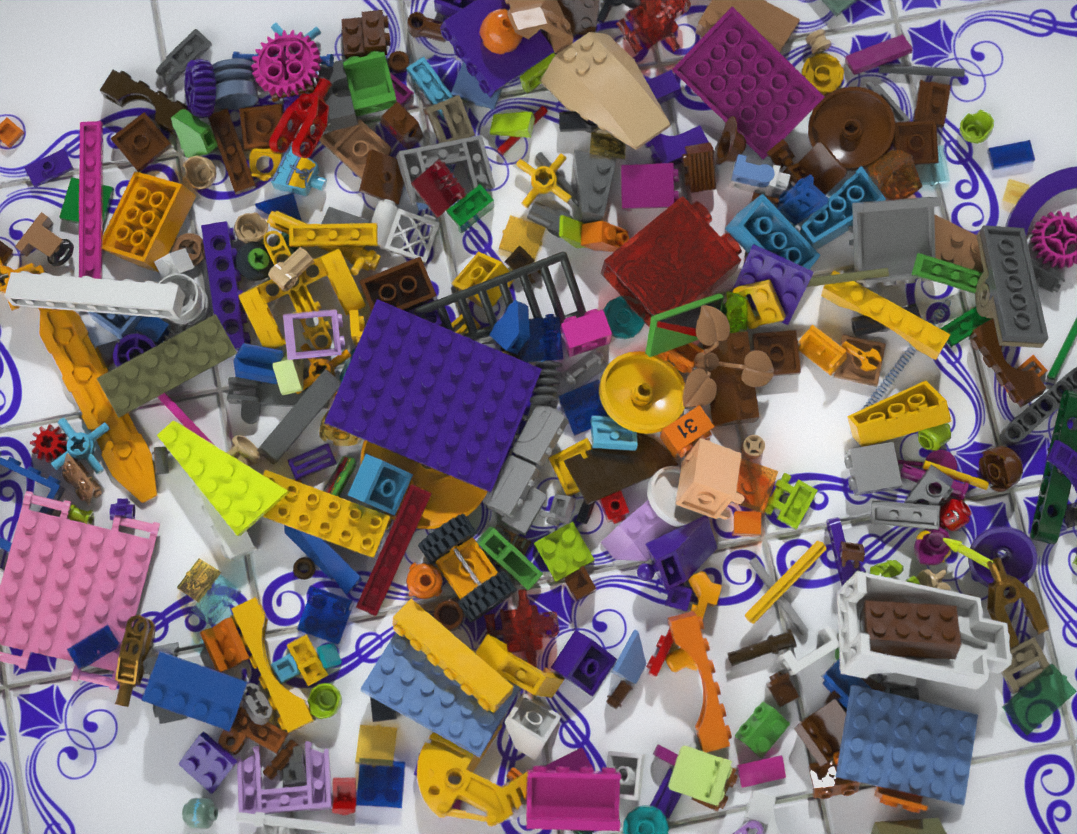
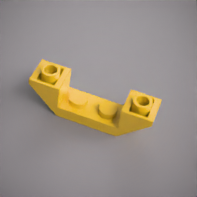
M488 633L475 651L482 660L503 678L535 696L552 698L564 681L562 676L545 667L541 671L508 652L507 644Z

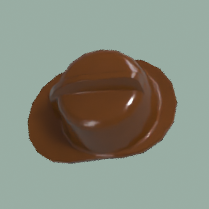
M734 116L727 120L722 135L714 150L716 165H721L724 162H735L738 154L742 155L745 151L746 139L744 135L737 131V121Z

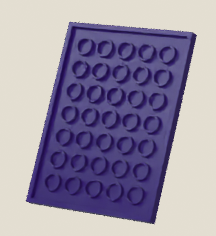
M377 299L324 423L491 493L542 369Z

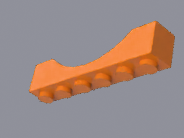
M694 611L668 617L667 620L673 641L691 656L698 668L702 681L703 702L695 725L700 748L703 752L707 753L729 747V739L732 738L729 725L724 723L723 717H726L725 707L723 703L719 704L718 695H721L718 682L713 680L712 674L715 673L713 661L708 660L707 652L710 651L707 638H703L701 630L704 629L702 617H697Z

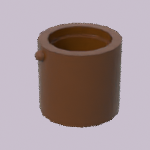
M448 599L439 603L435 608L434 618L451 632L459 629L463 624L464 613L458 603Z

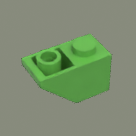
M182 109L171 117L173 128L176 130L180 146L186 158L209 154L218 146L210 125L187 110Z

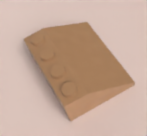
M712 0L697 24L696 34L703 37L733 6L775 49L782 53L800 19L765 0Z

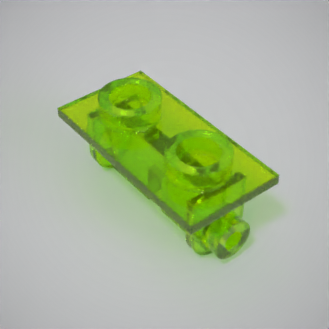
M727 291L726 308L727 319L730 325L729 333L739 332L740 329L747 331V297Z

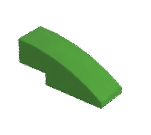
M490 526L476 541L480 548L527 590L543 575L534 564L493 527Z

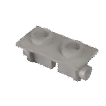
M594 349L565 370L561 376L574 392L604 370L608 364L605 362L603 354Z

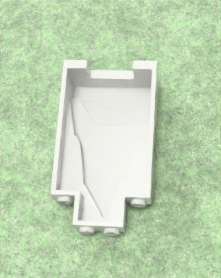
M859 571L837 591L841 674L866 679L870 674L899 673L978 689L989 680V672L1000 674L1011 665L1012 655L1010 653V635L1007 623L983 618L984 611L981 606V598ZM864 601L957 606L962 645L956 660L898 657L870 652L869 634L861 633L860 614Z

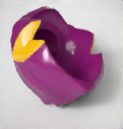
M941 527L938 530L924 529L917 535L914 552L920 564L938 565L944 563L951 555V548L943 541V538L950 539L948 531Z

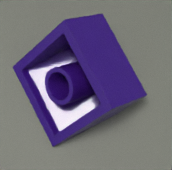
M575 630L550 668L593 697L617 659L593 639Z

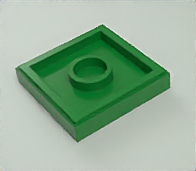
M71 177L59 218L79 224V179ZM103 185V226L114 192V188Z

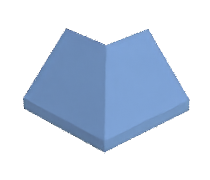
M634 629L611 673L636 684L647 663L639 631Z

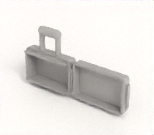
M537 405L530 417L523 414L522 420L527 423L521 434L515 433L514 438L517 441L512 448V452L520 458L518 459L512 455L507 457L500 469L491 493L487 492L483 499V503L487 505L488 509L503 516L514 517L519 507L523 505V500L528 491L534 486V481L539 474V469L536 465H545L568 424V418L563 415V412L547 405Z

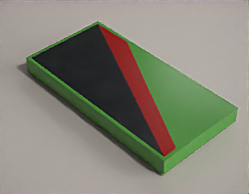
M718 293L651 316L645 353L652 357L697 341L696 324L701 312V306L707 305L722 311L724 296Z

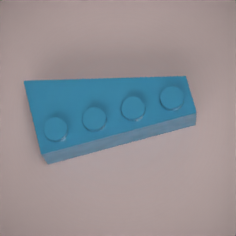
M861 166L828 199V203L817 210L801 226L800 234L815 250H818L849 231V226H853L852 203L883 201L886 198Z

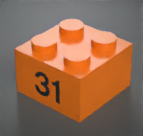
M699 405L662 429L660 439L674 458L678 456L683 458L691 451L700 438L710 440L715 426Z

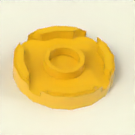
M818 53L808 58L801 70V74L823 96L839 89L844 79V70L839 63L840 61L826 53Z

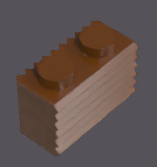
M711 143L685 146V154H682L683 167L687 169V173L683 174L685 186H689L691 193L717 189L714 149Z

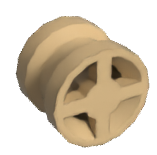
M819 29L805 38L806 43L812 47L811 52L813 55L826 51L832 45L831 41L826 39L824 29Z
M758 435L748 436L741 446L743 455L748 459L760 457L765 450L764 440Z

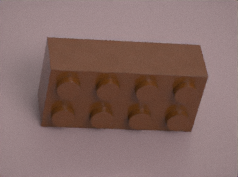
M864 601L860 614L861 633L869 634L870 652L898 657L956 660L962 645L957 606Z

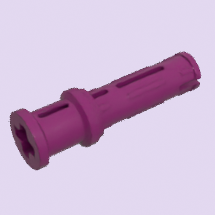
M903 464L900 476L901 478L918 483L926 471ZM953 480L951 485L953 491L950 496L958 498L959 501L964 500L969 483L965 482L963 484ZM937 482L931 483V485L936 489L942 488V486Z

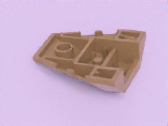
M505 0L506 4L510 5V10L507 13L515 33L530 39L540 29L545 30L556 54L573 44V35L570 30L571 25L565 19L557 0Z

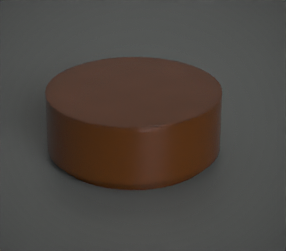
M395 51L388 58L389 68L397 74L406 72V68L410 65L409 57L403 51Z

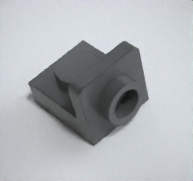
M303 746L293 747V757H289L290 765H286L283 768V782L285 785L307 782L306 759Z

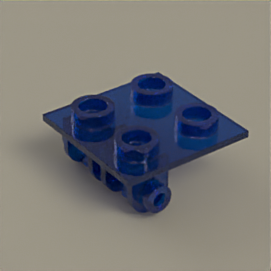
M547 314L545 318L529 319L530 337L519 351L520 360L524 362L564 360L559 317H554V314Z
M599 379L558 396L560 399L559 403L568 418L574 436L591 429L590 420L592 416L610 417L600 400Z

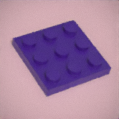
M753 244L733 289L738 286L770 279L786 315L784 321L779 322L788 325L814 272ZM731 291L728 298L739 303L738 298H735ZM747 294L746 297L751 308L758 312L751 294Z

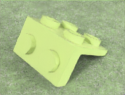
M684 745L680 748L668 785L669 789L718 806L725 795L724 786L726 779H729L732 773V761Z

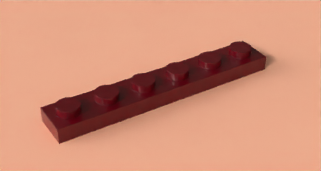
M411 484L356 608L377 616L432 495L431 492Z

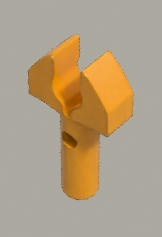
M847 341L841 345L846 352L860 359L862 364L860 368L864 371H874L877 369L876 366L868 362L869 358H873L878 363L882 361L879 352L873 348L868 352H864Z

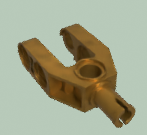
M1001 558L992 559L993 563L991 561L987 562V566L994 578V581L988 584L987 610L992 620L1007 623L1010 635L1009 646L1012 649L1019 645V641L1005 610L1007 604L1015 603L1021 598L1026 609L1024 613L1029 617L1037 635L1047 631L1049 627L1035 593L1017 578L1007 575ZM1009 587L1008 594L1004 596L1005 588Z
M140 615L132 616L127 622L117 663L115 681H118L120 686L115 704L129 707L133 687H136V685L140 686L145 672L143 661L146 660L152 647L156 632L155 623ZM139 619V620L135 623L134 629H132V624H133V622H134L135 620ZM144 622V628L139 632V626ZM130 643L129 649H128V653H127L126 647H127V645ZM136 645H138L139 650L136 654H134L133 649Z

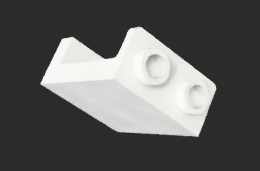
M827 626L818 631L824 644L801 659L796 660L790 650L776 657L784 671L792 676L838 648L839 635L834 628L830 629Z

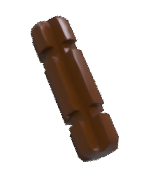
M289 740L285 745L286 748H282L271 761L272 765H268L263 770V774L268 779L274 780L278 775L277 771H281L287 765L289 757H292L293 747L300 746L295 740Z

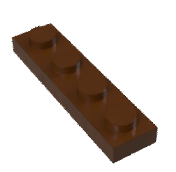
M228 108L213 113L208 119L235 194L238 195L255 189L256 185Z

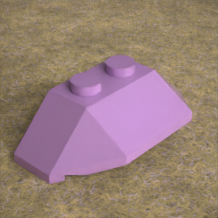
M648 500L619 524L601 544L615 560L648 561L650 555L646 543L679 527L672 526L663 521L655 513Z

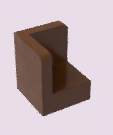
M584 566L564 578L576 602L597 590Z

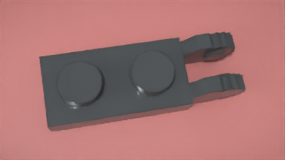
M197 28L194 29L166 56V59L157 67L156 73L159 76L163 75L173 65L175 68L165 79L168 84L173 83L179 78L180 74L186 71L190 60L198 59L212 46L211 41Z

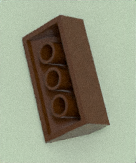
M748 331L729 333L728 338L724 341H719L718 347L712 350L711 353L717 355L719 362L744 365L746 355L751 352ZM702 344V349H708L712 345L708 346ZM717 366L714 370H708L711 373L710 378L715 381L717 386L716 396L710 403L712 423L715 427L755 423L760 418L756 388L746 385L741 379L744 369Z

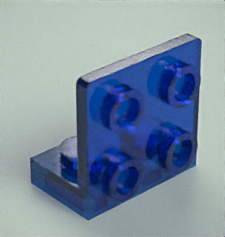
M310 585L307 591L309 598L297 630L339 645L355 602Z

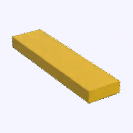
M377 223L289 224V247L378 246Z

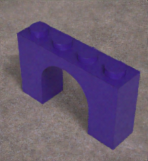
M672 70L647 80L659 104L671 100L680 94L681 87ZM699 125L676 136L660 133L644 145L646 148H650L654 164L673 163L675 166L682 163V154H685V146L709 143Z

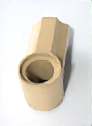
M300 247L285 262H279L274 265L269 271L268 276L283 291H288L296 284L298 277L314 263V260L306 250Z

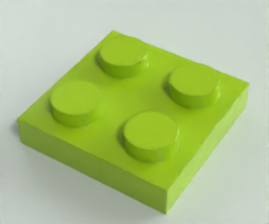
M573 521L534 543L555 583L579 570L580 567H585L595 561Z

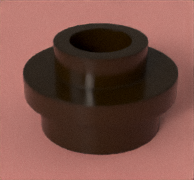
M299 558L293 565L295 576L301 580H308L315 574V564L309 558ZM303 565H307L309 568L306 573L301 572Z

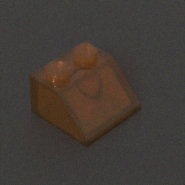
M741 458L736 493L742 494L744 501L737 505L764 514L778 471Z

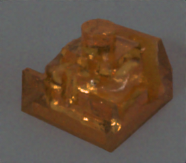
M891 150L867 167L873 183L878 187L886 200L907 199L922 188L912 155L904 151Z

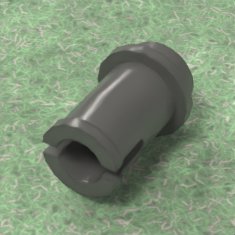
M165 446L154 447V452H152L156 475L169 474L168 454H170V451Z
M918 687L890 688V694L919 700Z

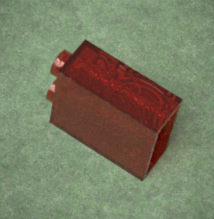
M684 196L680 197L607 257L600 274L649 328L651 316L706 298L735 274L742 261L738 256L742 250L737 241L728 233L720 236L709 224L712 222V216L707 208L699 201L690 204Z

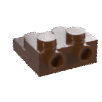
M383 10L361 12L362 17L341 19L345 59L354 56L359 58L368 56L369 53L374 51L384 52L387 55V46H391L389 33H385V29L389 28L388 15L383 16Z

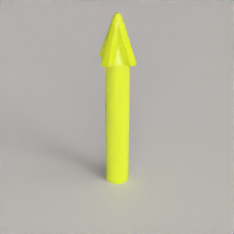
M943 538V541L953 552H959L988 569L987 562L991 561L993 563L992 560L961 544L962 541Z

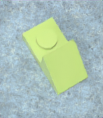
M284 353L280 362L273 363L280 392L282 395L303 391L304 358L288 360L287 353Z

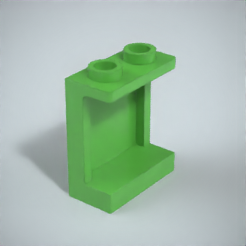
M374 51L369 53L368 56L360 58L354 56L343 62L356 117L387 110L397 102L384 52Z

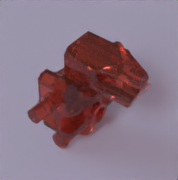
M639 0L641 2L639 6L633 10L630 9L625 14L634 29L632 32L624 18L615 23L624 35V41H628L632 47L634 54L644 49L635 38L636 35L639 36L647 50L651 49L657 42L665 40L675 52L681 48L674 35L678 30L675 20L683 16L690 9L691 2L690 0Z
M527 589L518 590L519 606L517 609L504 611L500 609L501 630H496L495 614L484 615L487 629L485 636L487 633L496 639L497 636H504V643L507 644L508 652L523 651L528 663L538 668L536 651L542 650V639L556 638L560 632L558 617L554 611L538 613L537 606L535 604L530 605ZM548 630H551L550 635H547Z

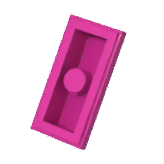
M782 755L736 765L741 788L786 778Z

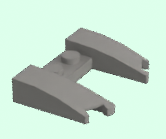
M482 135L399 151L396 156L411 204L414 206L416 202L426 203L412 186L411 182L438 159L442 163L445 162L446 166L463 162L472 190L479 184L484 189L488 187L493 189L495 187Z

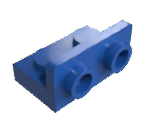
M812 175L807 176L805 179H800L794 187L783 191L778 198V210L795 226L828 203V197L813 185L814 177Z
M840 658L821 675L824 679L822 684L831 693L835 691L840 696L838 700L846 709L851 685L871 689L860 677L841 674Z

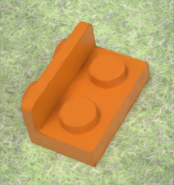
M232 617L226 618L215 626L200 632L216 671L223 672L235 668L249 659Z

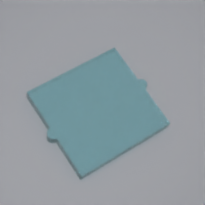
M944 145L938 146L939 163L911 165L914 186H934V184L950 182Z

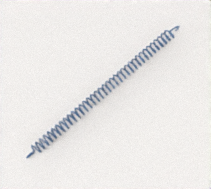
M935 313L934 316H931V319H929V323H931L930 320H933L932 317H935L937 320L941 321L938 317L935 316ZM906 351L905 354H902V356L906 355L907 357L912 359L909 355L906 354ZM904 356L900 357V360L898 361H901L903 364L907 365L904 361L901 360V358H904ZM893 367V370H890V372H891V371H894L895 373H897V374L899 375V373L894 370V367ZM892 372L888 373V376L886 377H889L891 380L895 381L893 378L889 376V374H892ZM886 378V379H883V382H884V380H886V381H888L890 384H892V382H890L889 380H887V378ZM880 383L881 386H878L876 392H873V395H871L870 399L873 400L875 403H877V401H875L872 398V396L876 397L874 393H877L879 396L883 397L881 394L877 392V390H880L879 387H882L887 391V389L882 386V383ZM869 401V402H866V405H864V406H867V407H868L867 403H870L871 405H873V403H871V402Z

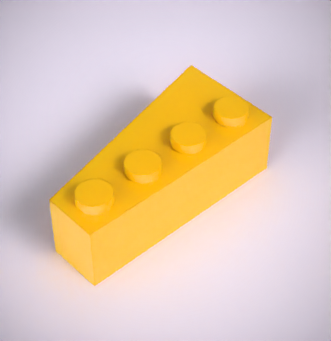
M926 380L847 416L852 437L861 447L952 422L947 400Z

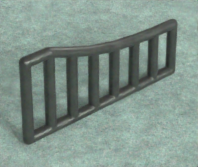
M562 251L417 307L414 310V314L426 320L424 314L437 310L443 327L454 332L445 306L458 302L468 329V333L462 335L472 340L488 336L498 321L486 290L499 286L507 308L513 303L507 282L520 278L534 318L529 319V328L561 325L566 318L585 316L586 309L568 255ZM561 262L577 311L567 315L564 314L548 266ZM540 270L556 317H542L528 274ZM476 294L479 295L490 325L481 329L476 328L466 298Z

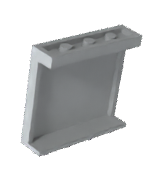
M941 197L852 203L855 272L888 268L889 271L888 277L857 280L855 282L863 283L864 287H876L879 282H883V285H896V281L902 280V283H915V279H920L921 277L911 274L917 253L935 258L934 207L941 206ZM921 278V281H925V282L931 281V280H927V279Z

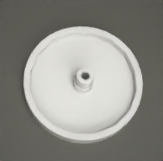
M667 466L652 476L648 483L647 495L651 507L663 521L672 526L681 527L704 515L675 504L681 467Z

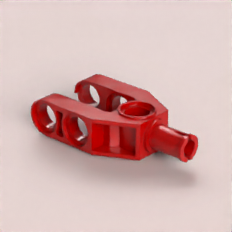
M320 78L313 93H303L285 110L269 140V147L273 152L284 153L289 148L291 142H293L292 153L295 156L309 158L312 155L327 127L329 106L325 103L324 98L330 87H332L330 81ZM292 120V128L288 130V122ZM314 124L315 131L311 135L310 128ZM282 138V146L278 148V140ZM304 142L305 150L303 153H301L300 147L301 144Z

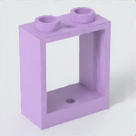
M336 309L283 314L288 360L341 355V349H345L344 336L339 335V327H343L342 314H337ZM331 316L334 348L296 352L293 320Z

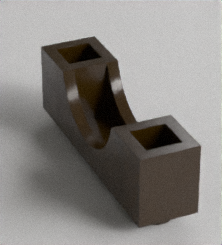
M112 69L99 90L102 96L120 107H124L133 101L150 103L155 107V122L158 127L178 137L176 130L173 128L171 117L182 109L187 110V106L178 100L173 102L160 90H157V92L151 90L150 86L141 80L138 82L134 81L125 71L121 70L118 72Z

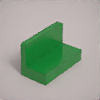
M479 184L465 197L446 210V212L456 223L458 231L462 234L494 208V199Z

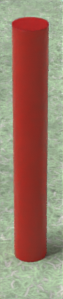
M541 106L533 114L535 117L534 125L548 112L544 106ZM510 136L497 151L503 156L522 137Z

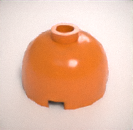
M497 9L489 13L481 23L479 31L484 46L497 54L514 51L521 43L523 37L515 33L508 17L507 11L509 10Z

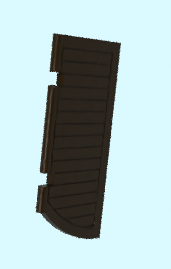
M637 433L638 446L636 451L592 448L585 451L587 455L585 459H583L581 454L564 460L587 505L652 478L660 469L667 466H678V463L662 444L644 433Z

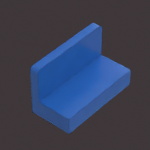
M243 343L233 359L235 377L277 384L273 363L280 362L284 352L282 350Z

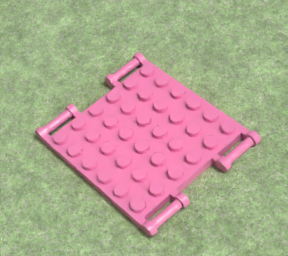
M26 491L0 585V645L21 649L23 654L20 657L0 652V661L18 665L19 668L26 670L31 652L75 662L71 680L77 682L78 680L109 686V689L116 690L118 686V681H115L117 663L128 620L137 614L160 523L153 522L152 524L115 515L110 530L69 520L68 515L71 501L64 500V502ZM31 504L60 510L61 515L56 517L32 511L30 507ZM120 525L150 532V537L147 539L119 532ZM83 664L114 672L111 678L81 671Z

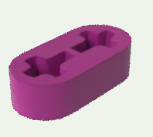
M657 744L653 755L675 766L678 754Z

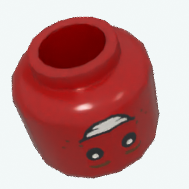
M951 499L940 507V527L956 532L970 522V515H972L968 505L963 500L959 501L957 499Z

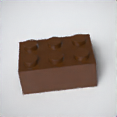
M421 256L359 280L371 312L377 299L406 312L429 301L438 300Z

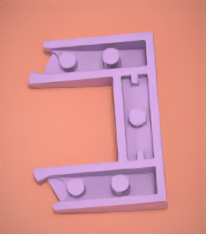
M305 741L307 786L263 790L260 746L253 747L252 749L255 754L242 761L240 756L237 757L239 812L273 814L332 809L333 797L329 750L325 748L324 753L311 749L313 743Z

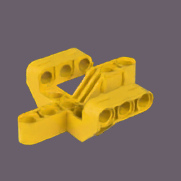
M272 230L265 234L264 245L274 265L277 264L276 260L280 254H286L288 257L291 256L283 236L278 231ZM270 234H276L280 238V243L275 247L267 243V238ZM339 248L313 259L314 263L312 265L318 267V274L315 277H309L305 270L298 277V284L288 291H283L279 287V292L276 295H269L266 292V287L271 283L276 284L272 279H269L238 295L263 347L277 349L286 344L267 303L288 294L296 309L293 313L319 311L321 305L319 301L314 303L306 285L325 276L328 277L346 316L349 315V310H360L366 307ZM318 317V324L314 327H309L306 324V318L299 319L304 329L302 334L305 341L310 339L316 350L330 348L332 339L328 330L332 328L328 321L325 322L323 317ZM319 335H325L328 339L327 344L323 347L315 343Z

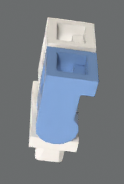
M738 154L732 168L728 187L751 193H764L767 196H771L772 193L780 195L787 189L790 175L779 172L780 166L774 165L772 168L768 164L759 166L746 162L747 156Z

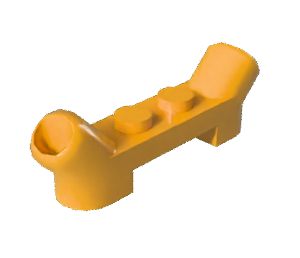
M700 571L692 575L688 582L698 599L696 605L692 604L690 612L694 611L697 617L701 616L703 620L707 605L711 607L717 605L722 585L711 582L707 573ZM681 647L667 654L665 658L669 669L674 673L684 668L694 671L698 669L691 656Z

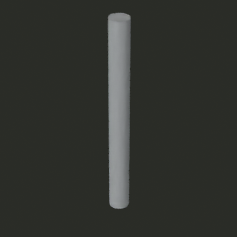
M755 557L749 563L766 587L770 589L775 582L757 557ZM782 595L777 602L800 634L804 635L809 629L785 596Z

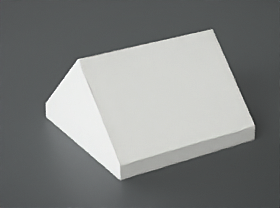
M608 751L606 767L616 768V772L621 773L620 799L640 801L645 754Z

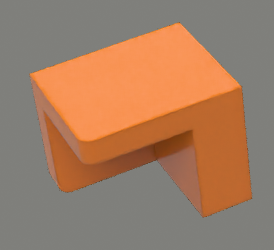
M734 512L732 536L759 537L761 535V512Z

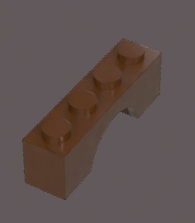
M994 318L972 331L970 336L972 346L975 350L981 352L987 367L994 370L997 381L1009 391L1008 395L1013 403H1017L1021 408L1043 395L1046 386L1034 370H1018L1009 365L1004 359L1002 346H999Z

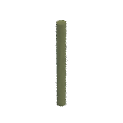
M888 268L813 277L810 279L807 287L888 277L889 271Z

